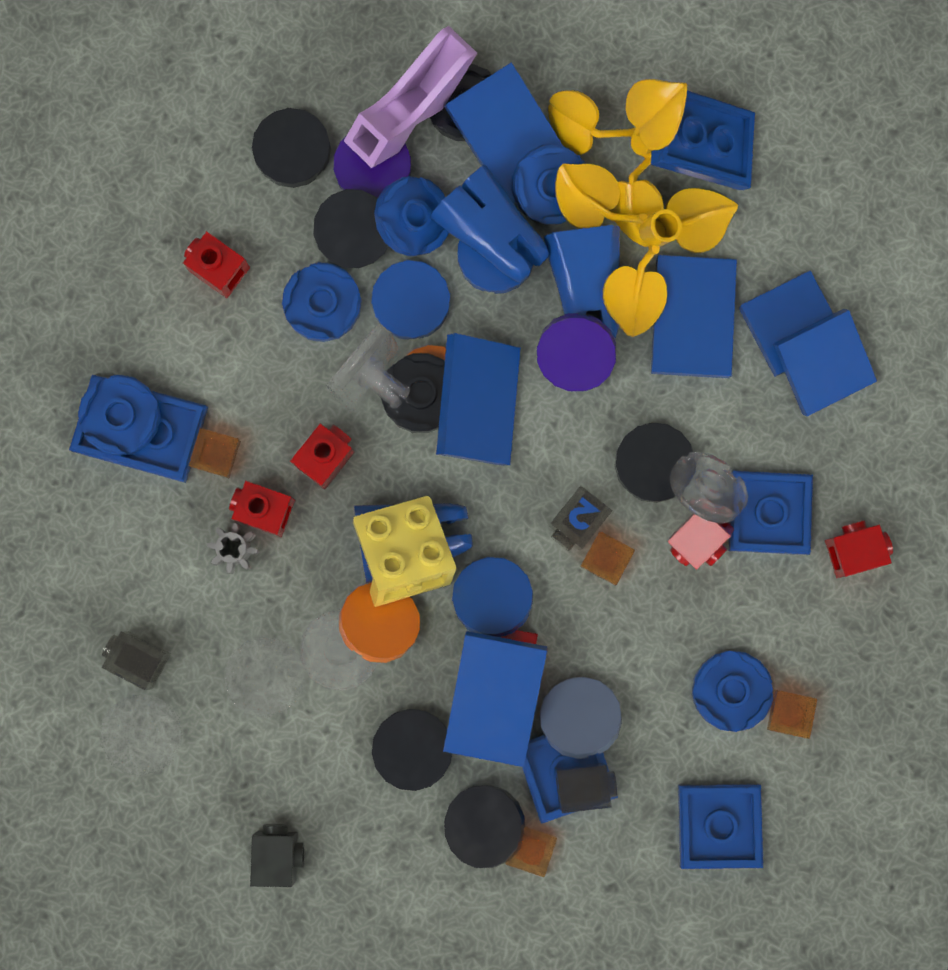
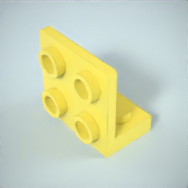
M429 496L354 517L353 525L373 578L369 593L374 607L451 584L457 567Z

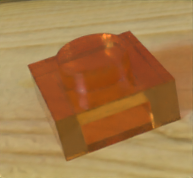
M200 428L189 467L229 479L241 441L238 438Z
M599 531L580 567L616 586L635 549Z
M774 690L767 730L810 739L817 699Z
M525 826L522 837L524 840L520 850L505 864L545 877L557 836Z

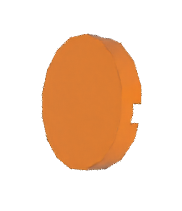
M371 582L359 586L347 596L339 613V631L345 645L351 651L354 650L357 654L362 655L361 658L369 662L387 663L401 658L413 646L420 631V614L411 597L374 607L369 593Z

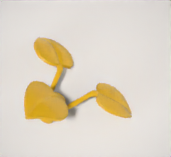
M644 79L635 83L630 88L626 99L627 118L635 126L631 129H596L595 127L599 120L598 107L589 96L582 92L565 90L555 93L550 98L548 106L550 125L563 146L573 151L576 155L585 154L591 149L593 136L596 138L630 136L633 151L644 157L645 160L629 175V182H618L620 199L617 206L610 210L612 213L633 215L645 213L649 217L664 209L663 199L658 189L647 180L638 181V177L651 165L652 150L663 149L673 141L684 113L687 83L668 82L658 79ZM615 221L617 226H620L622 232L631 240L641 246L649 247L640 237L639 229L641 224L637 222Z
M563 163L558 168L556 175L555 192L558 206L565 219L578 229L601 226L604 217L611 221L637 222L641 224L639 229L640 237L649 246V250L639 262L637 270L629 266L620 267L607 277L603 286V301L608 313L626 335L631 337L647 331L657 321L667 301V285L663 276L657 272H644L653 256L659 253L660 247L676 239L677 243L687 251L693 253L707 252L721 241L733 215L738 209L737 203L719 193L699 188H688L675 193L668 200L666 209L660 210L649 217L645 213L639 215L616 214L610 210L615 208L619 202L620 189L614 175L605 168L593 164Z

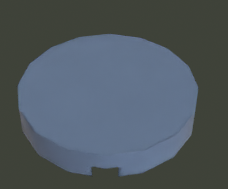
M587 677L569 678L555 685L545 696L540 710L541 728L550 746L562 755L576 759L588 758V756L595 755L596 753L599 755L608 750L618 738L622 724L620 703L613 691L599 680Z

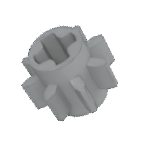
M234 523L232 532L228 533L218 527L216 531L220 537L217 542L207 543V547L216 550L217 554L211 563L213 565H220L222 562H227L226 570L229 574L234 573L235 566L241 564L242 567L248 570L251 569L247 559L250 554H260V551L252 548L249 543L256 536L255 533L248 532L241 536V527L238 523ZM229 540L237 543L242 542L238 547L240 555L237 558L232 555H225L229 550L226 544Z

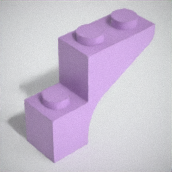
M450 26L443 28L393 88L374 105L359 113L344 142L371 168L399 153L414 127L444 108L476 57L477 52Z

